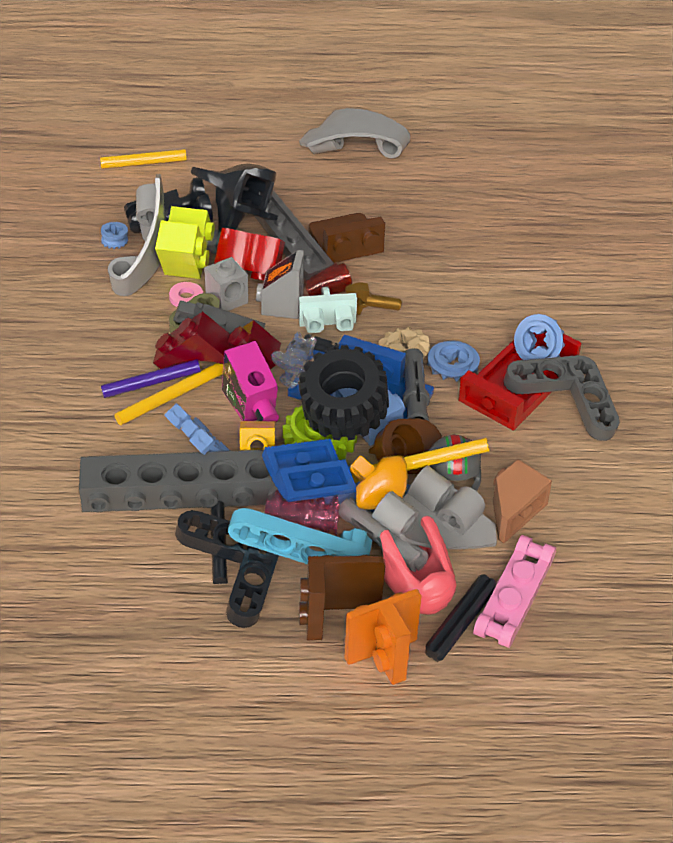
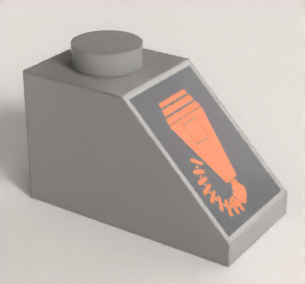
M304 250L295 251L267 270L264 283H258L256 301L261 302V315L299 319V297L304 296Z

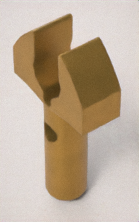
M357 282L345 287L346 294L356 293L357 315H361L363 308L368 306L396 311L401 309V299L371 294L368 283Z

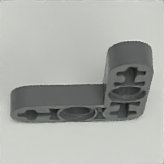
M578 355L518 360L509 364L503 379L504 385L508 390L516 394L570 390L588 434L599 441H607L614 436L620 423L619 416L600 371L592 359ZM543 371H553L559 378L550 379L544 375ZM584 394H594L600 401L591 402L585 398Z

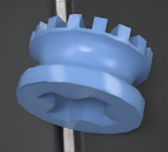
M120 222L104 224L101 227V242L104 244V247L108 246L109 249L111 247L113 249L115 247L119 249L121 248L120 246L124 247L128 242V227Z

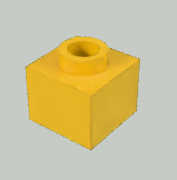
M240 421V451L264 450L265 447L275 446V421ZM254 440H260L264 446L263 448H252L250 444Z

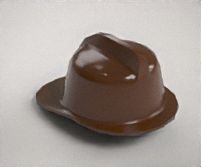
M419 418L395 419L390 421L376 435L374 446L368 451L369 454L376 456L378 462L383 457L401 455L406 457L427 452L433 443L442 438V435L437 427L428 420ZM424 467L409 470L407 473L419 474Z

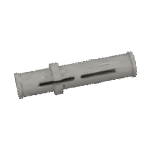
M346 498L338 508V515L355 528L366 531L368 537L376 542L383 552L380 534L388 529L372 518L373 513L370 510L358 508L354 498ZM390 532L408 568L413 572H416V569L418 571L421 570L428 560V553L419 546L405 542Z

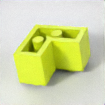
M171 206L169 220H161L155 250L164 275L201 279L202 269L209 264V250H206L208 241L213 240L215 224L210 221L208 210Z

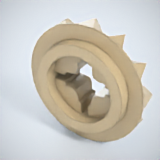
M410 326L405 330L396 328L394 333L386 332L385 337L379 340L380 346L403 353L408 349H419L423 353V358L430 350L429 337L424 335L421 329L413 331ZM403 343L407 345V349H405V347L402 346Z

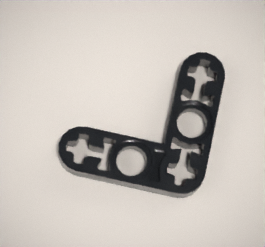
M191 510L182 513L178 518L175 532L177 540L182 545L241 564L228 601L226 615L228 620L237 627H252L260 617L279 555L266 552V555L259 553L260 549L248 546L246 550L243 549L244 544L239 542L231 546L221 543L218 537L225 534L229 535L228 527L230 521L200 511ZM191 526L197 527L195 532L189 531V528ZM209 530L213 531L211 538L207 537ZM250 573L257 574L263 579V583L252 585L245 580L244 576ZM244 596L251 598L247 612L240 611Z

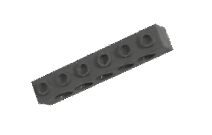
M264 450L207 452L205 455L201 452L89 456L80 458L79 493L82 512L211 508L218 501H222L224 507L296 504V501L287 502L278 491L262 458Z

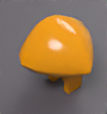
M361 455L354 461L349 469L361 481L356 487V504L358 508L365 510L375 509L390 491L403 498L407 490L408 479L407 463L403 456L383 457L378 462L379 464L376 468Z

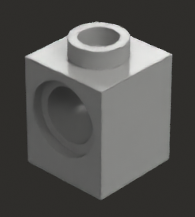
M232 257L204 267L205 293L213 294L219 299L220 309L229 311L248 303V274Z

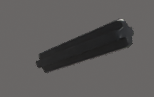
M486 574L478 576L426 643L425 654L436 662L442 661L491 597L496 586V581L493 578H489Z

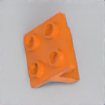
M418 589L405 593H396L388 599L370 605H361L347 613L344 658L348 665L373 657L378 671L381 673L385 672L392 685L406 680L410 643L415 642L418 635L422 597Z

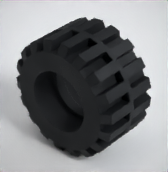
M341 345V349L327 348L326 353L318 352L315 354L313 362L307 361L304 365L305 371L301 372L299 376V391L305 419L309 421V426L313 430L319 429V434L324 437L330 434L333 440L340 441L341 437H347L349 441L355 440V435L358 434L364 437L369 434L370 428L376 430L381 425L380 419H385L387 408L389 407L386 371L383 369V364L380 360H375L373 353L368 351L364 354L363 348L355 346L354 349H349L348 345ZM342 388L358 390L357 393L348 397L331 396L333 392Z

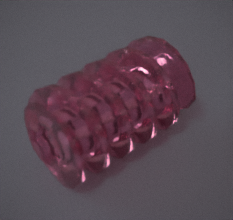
M275 490L271 500L266 499L265 514L315 530L319 528L321 532L330 534L331 530H334L335 536H338L340 509L338 495L332 496L329 504L325 503L324 497L316 498L314 503H311L310 499L301 500L300 502L282 501L278 490Z

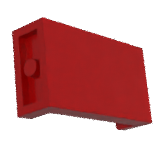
M547 332L543 334L534 333L537 339L534 348L538 346L547 347L544 341ZM563 333V343L565 346L562 348L559 356L580 355L581 342ZM513 340L478 374L468 370L461 377L458 401L514 431L552 392L516 394L506 388L503 379L509 364L522 360L516 351ZM543 371L544 375L550 379L559 378L553 371Z

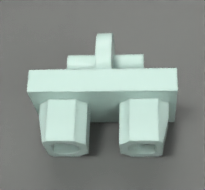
M322 287L321 295L299 297L300 327L305 326L308 333H320L324 330V325L336 324V328L340 331H351L353 329L357 314L356 293L330 295L329 287Z

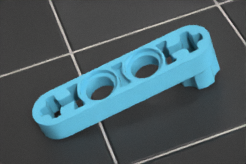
M248 508L235 510L228 527L230 537L239 543L308 564V556L370 555L372 539L368 537L366 531L361 529L344 530L340 537ZM273 535H282L290 540H281ZM309 546L320 547L325 551H316L309 548Z

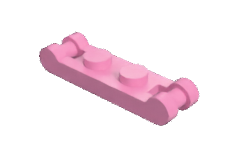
M520 536L513 555L486 607L476 621L473 631L474 635L485 638L487 635L497 639L498 644L507 648L511 647L553 562L556 547L549 544L541 546L533 543V539L530 537ZM529 556L537 559V564L525 560L526 557Z

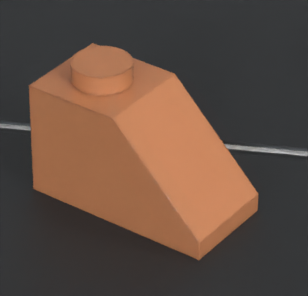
M519 459L510 467L502 468L497 473L493 482L495 486L493 506L498 540L503 543L509 540L548 505L552 480Z

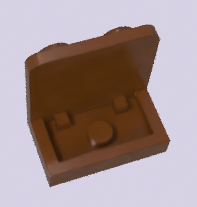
M354 213L309 224L311 236L333 263L384 252L385 222L381 216L367 219L363 213Z
M370 555L308 556L307 578H300L299 625H307V641L322 640L324 610L355 609L361 605H370L382 601L385 575V559L383 557Z

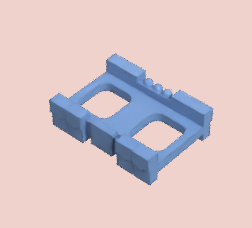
M176 403L165 413L164 416L176 428L180 429L182 427L181 430L190 438L189 441L202 454L231 451L222 442L216 440V437L212 436V433L209 432L210 430L197 417L192 420L191 416L179 404Z

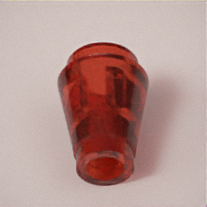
M334 263L304 281L309 296L321 295L322 287H329L330 294L346 292L345 287L352 284L351 275L345 263L339 265Z

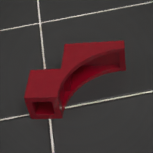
M202 311L192 319H185L176 330L170 334L165 333L158 339L155 345L157 350L153 364L160 369L196 359L198 361L224 364L225 350L256 341L269 369L277 366L281 342L254 320L243 327L235 328L230 334Z

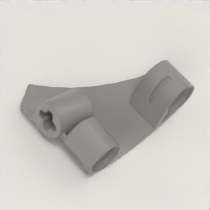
M346 108L333 111L320 127L310 129L299 141L301 146L308 147L313 154L341 149L344 144V137L375 138L380 152L385 157L396 158L410 142V133L404 126L382 114L369 110Z
M156 174L154 184H145L136 190V218L140 224L142 238L145 241L142 250L138 256L119 257L112 260L108 265L111 287L117 295L129 296L135 293L153 276L160 266L155 247L161 220L167 221L161 174Z
M428 465L414 479L408 494L401 498L393 491H390L380 501L372 514L373 519L398 538L418 546L432 548L420 524L421 519L425 516H430L434 519L447 549H477L494 547L497 544L496 525L483 515L485 502L476 490L467 486L461 487L459 490L455 489L453 483Z

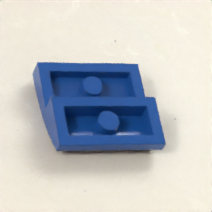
M331 439L264 448L262 458L278 491L287 502L356 492V484L346 459H338Z

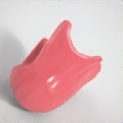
M425 516L421 519L420 524L432 548L419 546L428 553V560L419 571L416 569V572H413L408 568L389 530H384L380 534L383 558L385 559V583L394 594L418 589L422 595L420 614L432 615L447 607L455 594L456 580L448 551L439 529L432 517Z

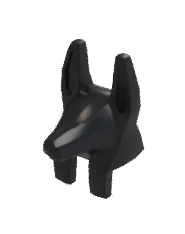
M250 163L239 164L220 172L192 167V175L216 186L215 201L218 209V230H220V233L222 228L237 230L246 214L277 221L279 215L266 211L277 174L275 171Z

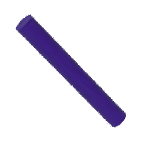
M196 359L101 385L104 398L199 373L201 370Z

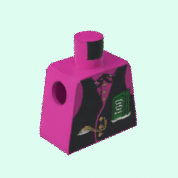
M256 341L225 350L222 391L242 421H275L276 423L279 419V415L275 410L278 386Z

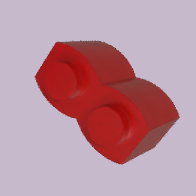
M222 228L214 264L232 257L245 272L251 273V279L264 281L266 271L281 262L285 242L274 237Z

